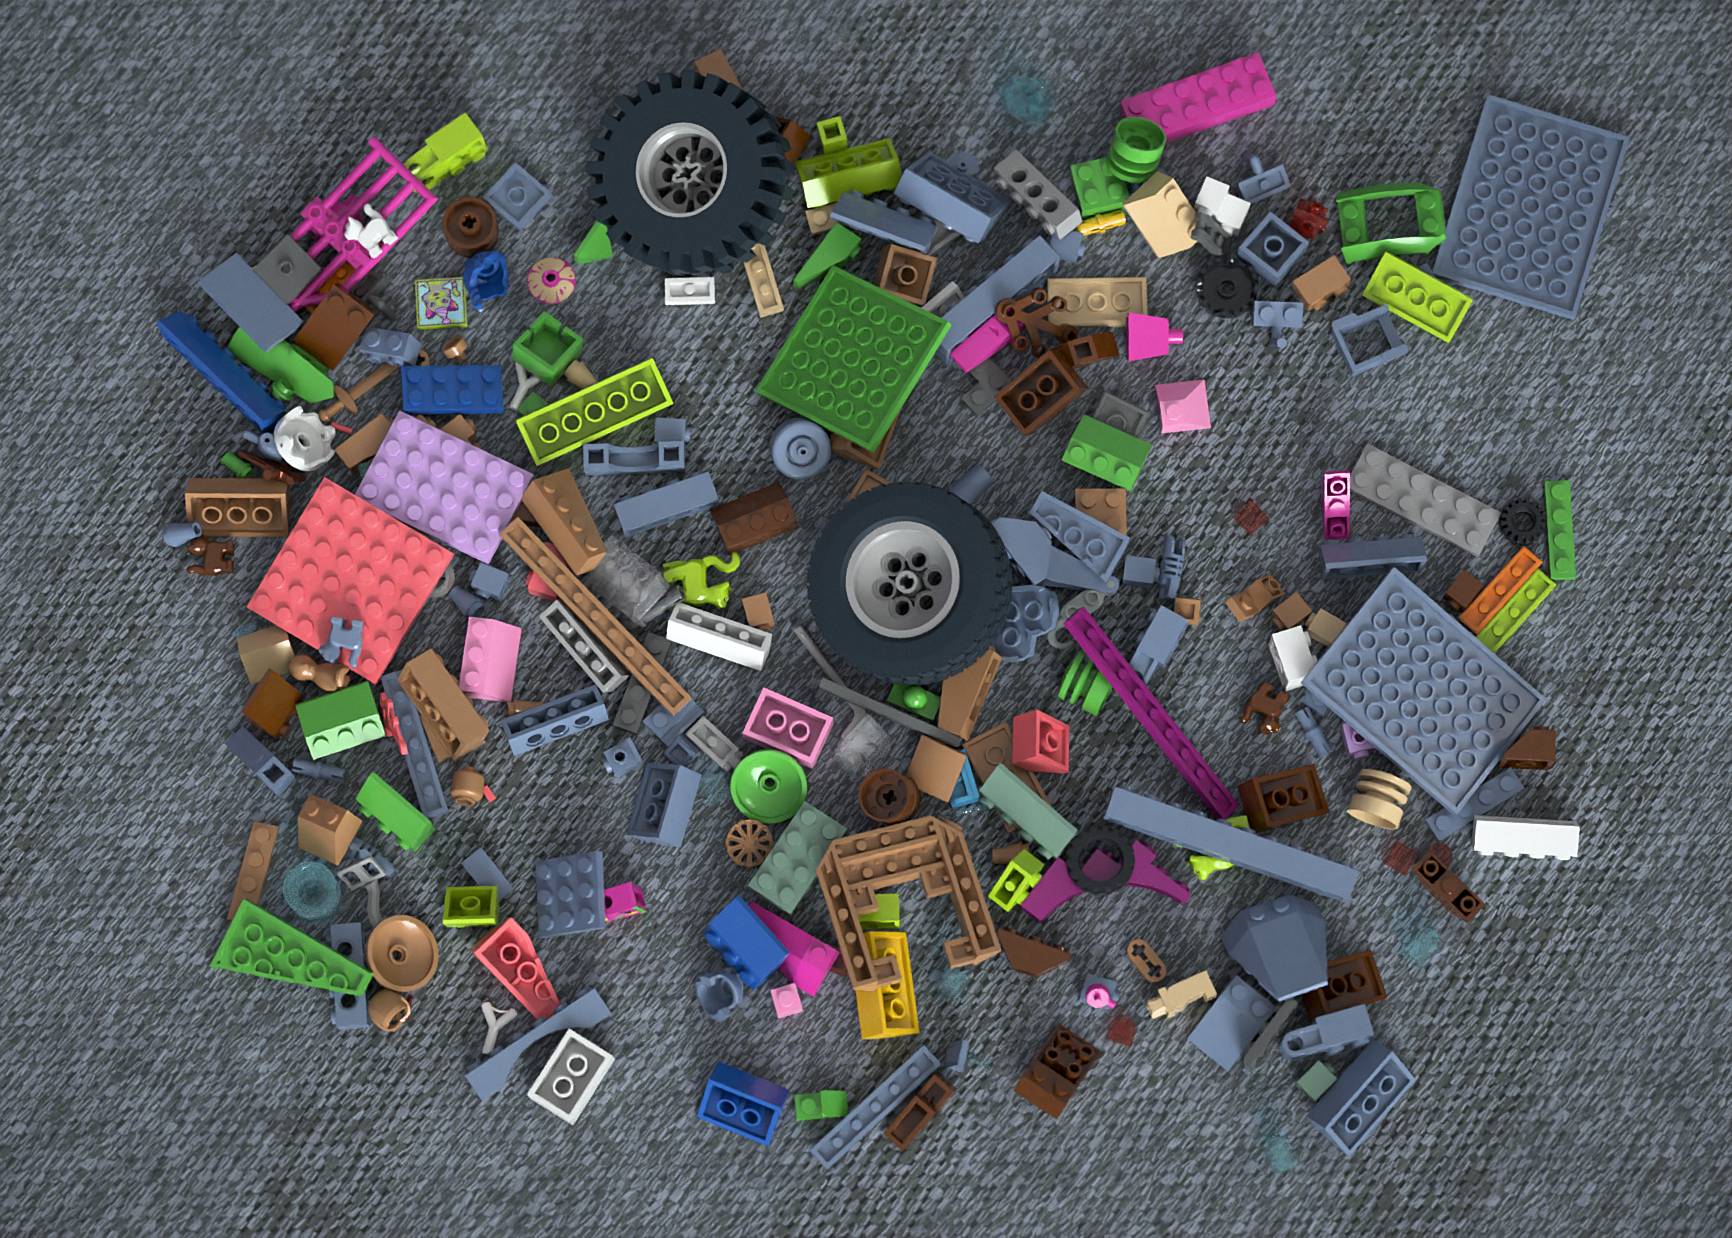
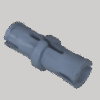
M1309 706L1295 713L1294 715L1306 733L1304 737L1306 740H1310L1318 758L1320 759L1324 755L1333 752L1322 732L1324 730L1322 725H1318Z
M296 756L292 765V773L313 776L314 780L321 778L342 783L343 772H345V767L325 764L323 760L316 762Z

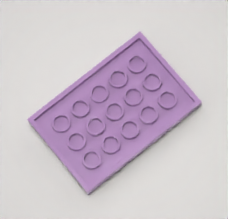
M399 411L355 495L401 523L489 564L502 540L499 533L511 523L522 502L521 499L524 492L534 479V474Z

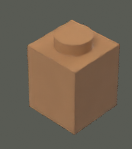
M766 592L742 599L748 626L769 632L770 628L775 625Z
M1296 592L1273 609L1271 622L1278 631L1291 629L1307 620L1312 614V610Z

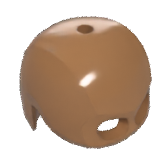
M383 989L376 993L367 1007L370 1018L379 1028L385 1031L398 1029L402 1022L406 1021L410 1015V1005L407 1000L399 993L390 989ZM404 1009L403 1017H399L400 1011ZM398 1020L395 1025H389L390 1021Z

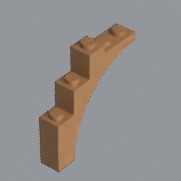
M381 413L334 449L336 455L352 474L372 463L394 422L391 417L386 419ZM460 414L439 429L469 444L477 439L475 433L477 428L469 418L464 419ZM418 415L417 417H415L416 419L438 429V427L430 417L427 419H425L423 415ZM476 442L473 444V446L481 449Z

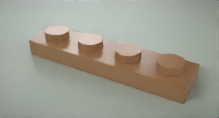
M254 821L227 920L233 921L243 899H249L259 905L280 829L278 826Z

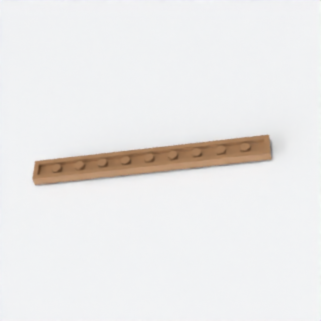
M519 517L499 533L500 537L672 716L692 700V697Z

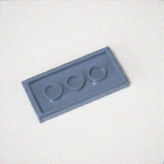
M237 253L199 280L201 288L265 353L303 326L304 321Z

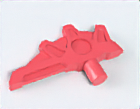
M382 692L380 693L379 712L382 715L386 736H393L395 738L401 755L408 754L407 745L399 730L398 717L394 715L391 698L387 699L386 693Z

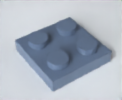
M515 162L482 199L520 231L550 200L552 193Z

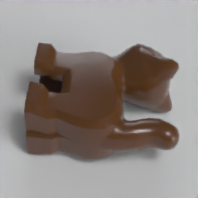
M201 534V536L195 537L190 541V545L187 547L189 553L197 556L205 554L203 566L191 565L187 568L189 574L197 573L200 575L218 576L224 573H234V562L232 560H224L226 555H234V543L232 540H227L226 542L208 541Z
M1265 681L1260 683L1256 691L1250 696L1244 707L1243 715L1239 718L1241 723H1246L1250 720L1252 712L1264 716L1259 723V735L1261 733L1269 735L1279 732L1281 726L1278 717L1282 712L1283 705L1289 700V695L1281 690L1278 691L1274 698L1269 696L1268 693L1273 689V686Z

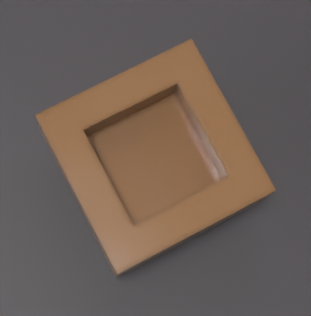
M1175 597L1174 612L1188 619V624L1199 625L1202 599Z

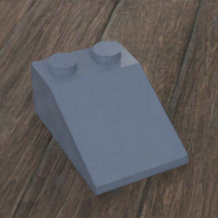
M1236 975L1187 1039L1228 1071L1243 1053L1246 1046L1258 1034L1263 1023L1266 1020L1268 1021L1274 1014L1273 1011L1276 1006Z

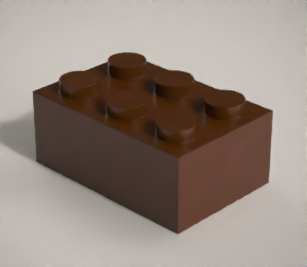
M1049 349L996 394L994 398L1021 433L1027 436L1038 431L1089 387L1059 349Z

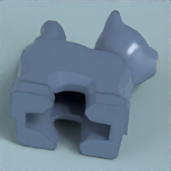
M331 617L332 628L329 638L325 644L319 647V653L323 655L325 660L336 664L341 654L340 647L352 650L349 664L353 668L357 667V659L361 654L364 643V622L351 620L352 627L345 629L346 620Z

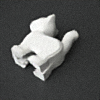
M365 204L364 212L372 218L371 221L364 228L361 222L348 217L349 221L345 225L344 235L348 240H358L363 247L368 249L370 256L376 258L382 253V249L378 245L380 240L383 239L384 244L388 243V245H391L398 237L390 230L386 220L377 211L373 210L370 204Z

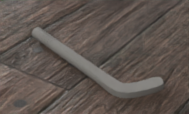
M803 626L797 627L794 630L795 634L807 650H809L832 682L848 688L812 638L809 637ZM847 702L854 712V718L842 733L841 739L849 743L863 726L866 711L859 706Z

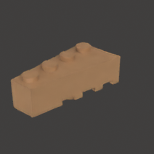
M568 468L532 480L522 496V502L576 576L594 570L607 553V550L570 469Z

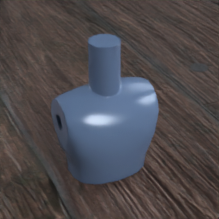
M246 429L243 438L258 444L259 451L264 457L279 463L283 462L284 458L277 450L274 435L270 433L260 435Z

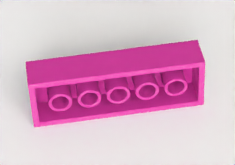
M1257 52L1121 100L1119 111L1123 119L1142 117L1158 124L1165 132L1166 143L1273 106L1276 100V93L1260 54Z

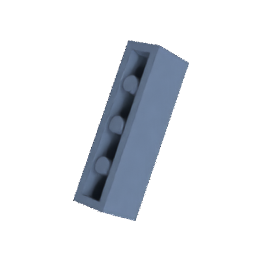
M697 471L690 474L688 479L679 481V479L671 480L665 484V487L645 489L641 492V495L633 498L631 495L622 497L618 500V503L614 504L626 538L720 504L709 471L705 473Z

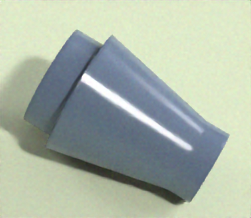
M172 522L164 528L163 538L169 546L178 547L195 537L201 536L202 529L198 522Z
M459 585L455 586L449 593V597L454 601L466 619H469V617L479 618L484 613L486 605L483 604V599L462 589Z

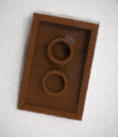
M336 282L294 338L293 342L333 371L377 311Z
M268 668L241 712L251 726L278 741L280 736L284 738L289 732L291 719L294 715L298 716L295 704L303 702L304 697L275 671Z
M1315 764L1252 778L1237 786L1250 829L1256 831V833L1330 813Z
M1371 950L1328 961V985L1301 994L1310 1023L1317 1017L1362 1004L1366 1006L1388 998Z

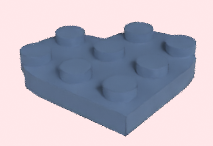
M1034 585L1012 587V598H1009V602H1011L1009 612L1004 617L1006 619L1002 630L998 631L997 634L999 636L991 645L996 648L995 652L1002 657L1001 661L1017 663L1032 657L1035 653L1037 636L1053 631L1057 627L1059 614L1057 595L1045 587Z

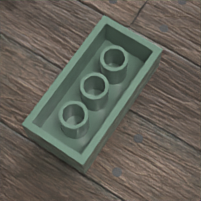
M804 801L748 884V890L791 918L817 879L816 869L832 841L845 837L847 828Z

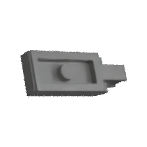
M704 716L685 734L719 767L727 772L731 769L735 770L741 761L740 759L743 757L740 749Z

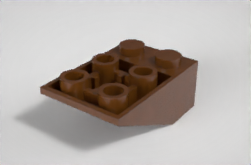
M1058 1024L1021 1076L1014 1092L1057 1120L1102 1052L1061 1024Z

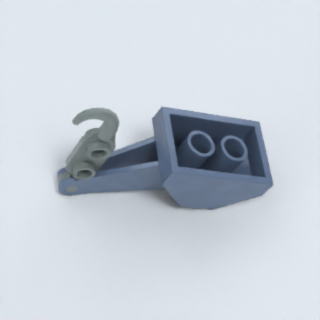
M1004 517L998 518L992 525L1005 545V551H1007L1010 561L1009 567L1022 586L1034 585L1044 587L1046 585L1082 591L1062 607L1058 615L1057 627L1055 630L1047 632V639L1053 647L1058 649L1070 647L1072 645L1071 642L1060 643L1056 640V632L1065 627L1063 623L1079 608L1084 606L1090 615L1098 610L1103 604L1104 596H1113L1117 593L1119 588L1118 579L1111 576L1106 583L1083 561L1051 546L1052 541L1050 539L1052 537L1049 531L1044 526L1040 527L1037 522Z

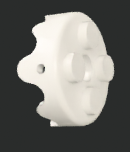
M298 406L277 422L274 430V440L278 452L290 465L299 470L314 471L326 464L334 455L335 451L331 449L330 445L336 431L333 426L323 425L317 413H302V407ZM298 438L303 440V445L299 442Z

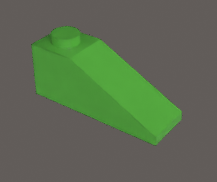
M836 222L795 277L794 287L800 289L826 276L832 265L842 268L851 259L855 261L862 251L861 238Z

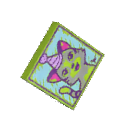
M462 277L415 280L418 330L468 327L466 288Z

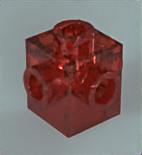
M1300 198L1289 227L1298 232L1302 237L1316 239L1320 231L1325 232L1329 222V218L1325 217L1328 208L1323 207L1319 202Z

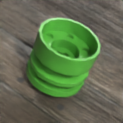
M1142 117L1122 119L1115 128L1112 144L1106 159L1107 168L1121 180L1130 183L1146 182L1157 171L1166 143L1165 132L1158 124Z
M1080 650L1065 671L1061 680L1058 698L1064 701L1069 691H1071L1073 694L1069 703L1073 705L1081 696L1084 698L1082 710L1097 717L1112 686L1099 669H1094L1095 664L1091 659L1087 665L1083 664L1087 654L1085 651Z

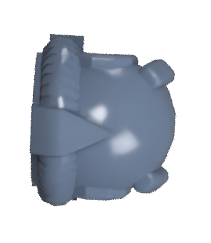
M726 967L722 970L706 972L696 977L695 995L700 1006L703 1007L710 1018L721 1022L729 1017V1009L743 1002L742 982L732 973L731 968Z

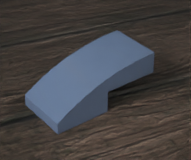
M479 848L461 863L478 886H498L499 901L514 890L482 848Z

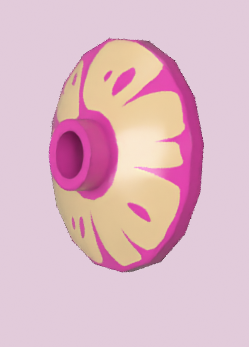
M554 257L539 260L532 266L527 277L529 292L536 300L545 304L563 302L570 297L576 284L575 273L569 263ZM549 275L555 276V280L552 282L547 281L546 278Z

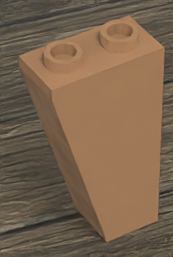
M991 645L988 646L989 650L981 658L978 657L976 659L977 662L968 669L964 668L963 672L943 680L938 728L956 735L965 741H968L1002 659L995 652L996 648Z

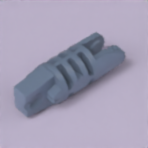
M1168 534L1164 537L1158 579L1159 599L1166 601L1174 600L1177 589H1179L1186 540L1179 538L1175 543V537Z
M356 837L353 838L346 851L351 860L357 862L371 855L387 872L384 876L385 878L391 879L396 876V867L384 858V853L364 840ZM372 863L362 865L363 868L371 873L374 871L379 872Z

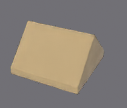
M274 625L237 637L240 657L251 685L259 683L268 668L275 671L279 676L289 673L288 664L295 656L287 631Z

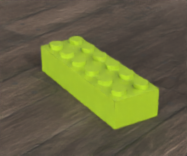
M649 358L519 417L514 421L535 466H539L674 403L653 358Z

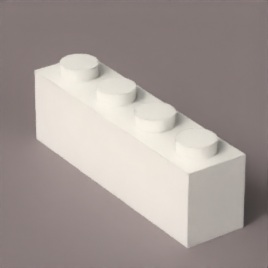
M678 603L669 618L666 639L761 671L770 651L772 634Z
M1474 815L1472 847L1481 855H1493V852H1503L1505 856L1517 857L1519 853L1529 854V857L1544 858V855H1555L1554 858L1569 860L1570 856L1577 857L1580 826L1576 821Z

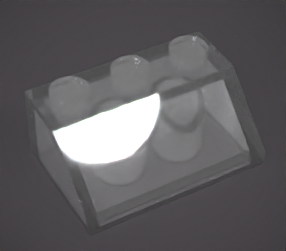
M612 535L604 543L607 553L597 567L590 571L587 584L637 623L661 596L667 592L670 585L657 569Z

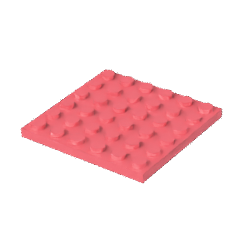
M324 477L247 605V608L317 650L328 641L332 628L331 617L346 620L345 629L352 627L351 620L363 621L364 643L361 654L357 659V667L353 668L349 664L352 650L340 647L341 654L338 662L345 666L347 665L352 671L377 684L453 558L454 553Z

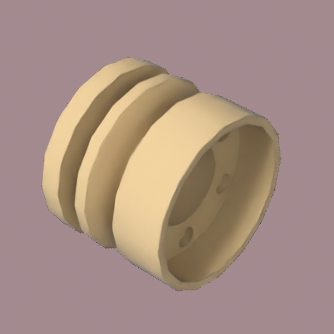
M1362 769L1359 775L1362 781L1357 782L1356 788L1364 794H1353L1347 812L1354 818L1385 829H1397L1403 811L1394 804H1406L1408 798L1405 795H1409L1412 786L1390 773Z

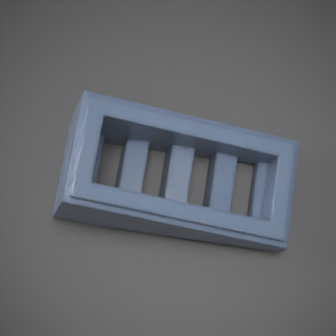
M960 1040L949 1044L943 1064L945 1069L958 1072L964 1071L969 1049V1042L967 1040Z

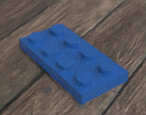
M501 365L401 366L403 413L407 415L503 414Z

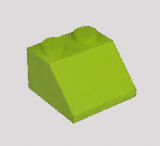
M498 886L446 887L443 924L446 927H488L499 925L500 905Z

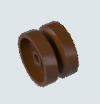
M475 197L460 198L453 202L445 211L442 224L446 241L452 251L459 256L472 258L480 252H491L496 246L500 235L498 221L493 209L484 200Z

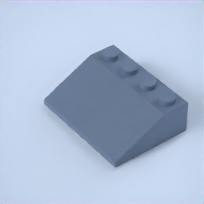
M928 152L906 168L894 192L903 203L914 205L925 216L936 218L942 222L945 228L960 232L966 240L973 243H980L987 237L1013 202V200L969 174L960 171L957 167L931 152Z
M850 190L849 194L842 193L830 214V217L835 222L928 255L938 228L933 225L934 220L921 215L919 219L910 217L911 212L900 207H897L896 211L886 208L888 203L875 198L873 202L864 200V194Z

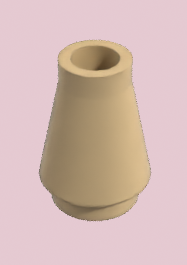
M574 360L563 373L567 377L566 380L581 389L598 382L583 361L580 363L578 360Z

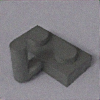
M371 269L350 292L369 306L372 304L377 307L389 321H393L397 316L396 313L383 299L378 297V294L388 281L384 276Z

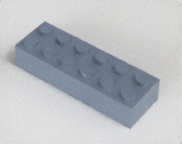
M1040 235L1035 240L1032 238L1027 240L1017 255L1011 254L1002 263L1004 266L998 271L995 269L990 271L984 277L985 281L980 286L974 285L966 292V297L962 301H955L947 308V313L941 318L949 321L952 326L935 352L945 365L953 360L950 353L995 315V306L1000 300L1011 298L1016 301L1028 295L1034 288H1038L1057 272L1060 257Z

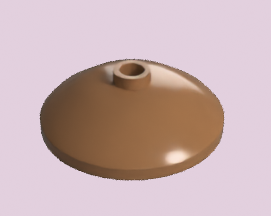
M395 915L382 920L373 928L366 943L365 954L368 968L374 972L373 977L387 989L396 992H409L419 989L432 978L436 971L439 959L436 939L423 922L412 916ZM393 952L397 953V960L392 957Z

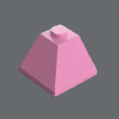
M1205 379L1155 385L1161 433L1211 428Z

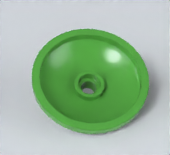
M773 749L758 750L744 757L736 766L731 778V794L738 809L748 818L760 821L761 823H778L795 815L804 803L807 794V779L801 765L787 753ZM773 778L775 782L768 784L766 779Z

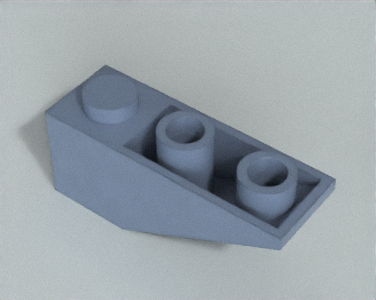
M242 726L225 743L277 797L296 779L245 727Z

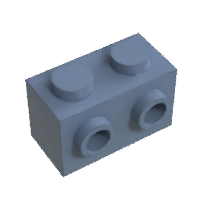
M366 327L359 350L367 356V360L374 363L386 362L397 367L403 365L415 366L422 344L409 333Z

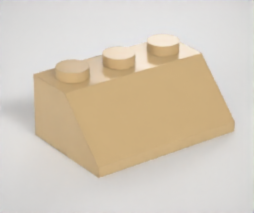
M1157 171L1122 203L1158 258L1189 249L1197 242L1190 238L1191 230L1195 228L1193 220L1196 212L1172 177Z

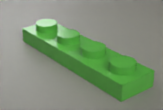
M1570 480L1544 481L1549 576L1551 580H1575L1576 568Z

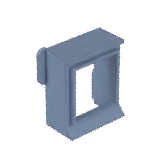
M1387 304L1360 316L1350 313L1332 322V337L1351 377L1387 361L1404 356L1408 352V346L1406 343H1401L1388 315L1389 307ZM1378 320L1391 349L1356 365L1342 335Z

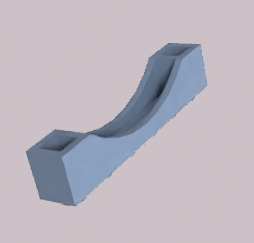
M588 987L580 990L574 995L576 997L575 1001L569 1005L564 1001L553 1009L554 1015L548 1019L542 1016L531 1024L533 1026L532 1030L526 1034L522 1030L511 1037L512 1043L504 1049L499 1045L488 1053L489 1059L483 1063L477 1060L468 1066L467 1070L469 1072L465 1076L480 1099L484 1101L504 1087L507 1075L515 1060L535 1040L561 1029L575 1027L591 1028L612 1013L595 988L589 990Z

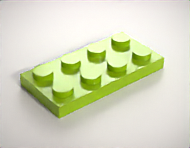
M1388 251L1383 255L1362 296L1380 306L1387 304L1389 311L1448 343L1452 340L1474 298Z

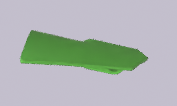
M239 326L227 347L235 358L274 382H277L279 379L287 381L295 389L294 394L309 403L334 397V381L327 376L328 369L301 347L295 344L290 345L283 340L265 353Z

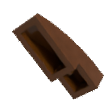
M937 1072L884 1132V1135L904 1151L957 1091V1088Z

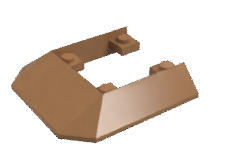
M932 816L835 839L816 869L817 878L853 990L875 992L876 988L895 984L902 980L895 955L871 960L858 916L876 912L879 909L874 893L876 889L921 879L926 898L949 893L963 935L961 938L946 941L942 944L950 969L968 964L974 966L1001 952V947L963 833Z

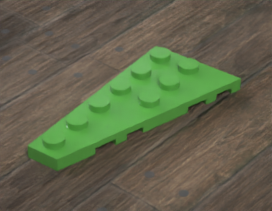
M243 899L209 966L357 996L364 994L374 972L249 899Z

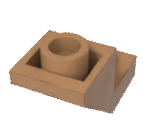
M1269 574L1257 579L1245 591L1232 596L1225 603L1241 623L1259 613L1285 593L1280 588L1277 580Z

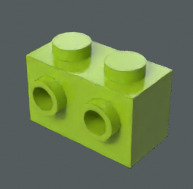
M1024 849L1010 862L988 897L1009 912L1017 903L1021 905L1030 894L1027 890L1030 886L1033 888L1042 877L1039 872L1045 864Z

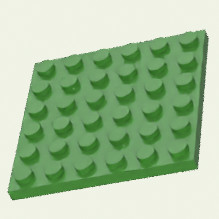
M832 265L755 391L770 401L874 453L952 325L949 321Z

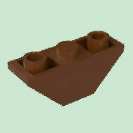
M1113 332L1088 335L1052 348L1059 349L1074 369L1120 356Z
M1431 851L1412 868L1424 888L1447 911L1466 923L1486 905Z
M1005 927L1004 930L998 928V941L1011 968L1015 971L1037 978L1070 961L1071 954L1067 953L1068 949L1063 946L1053 944V947L1044 945L1043 940L1040 938L1029 936L1027 939L1019 936V932L1012 928Z

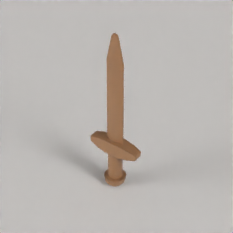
M385 363L348 392L337 385L334 386L338 400L325 410L321 409L318 412L321 422H329L330 418L344 407L352 414H358L359 412L354 401L399 367Z

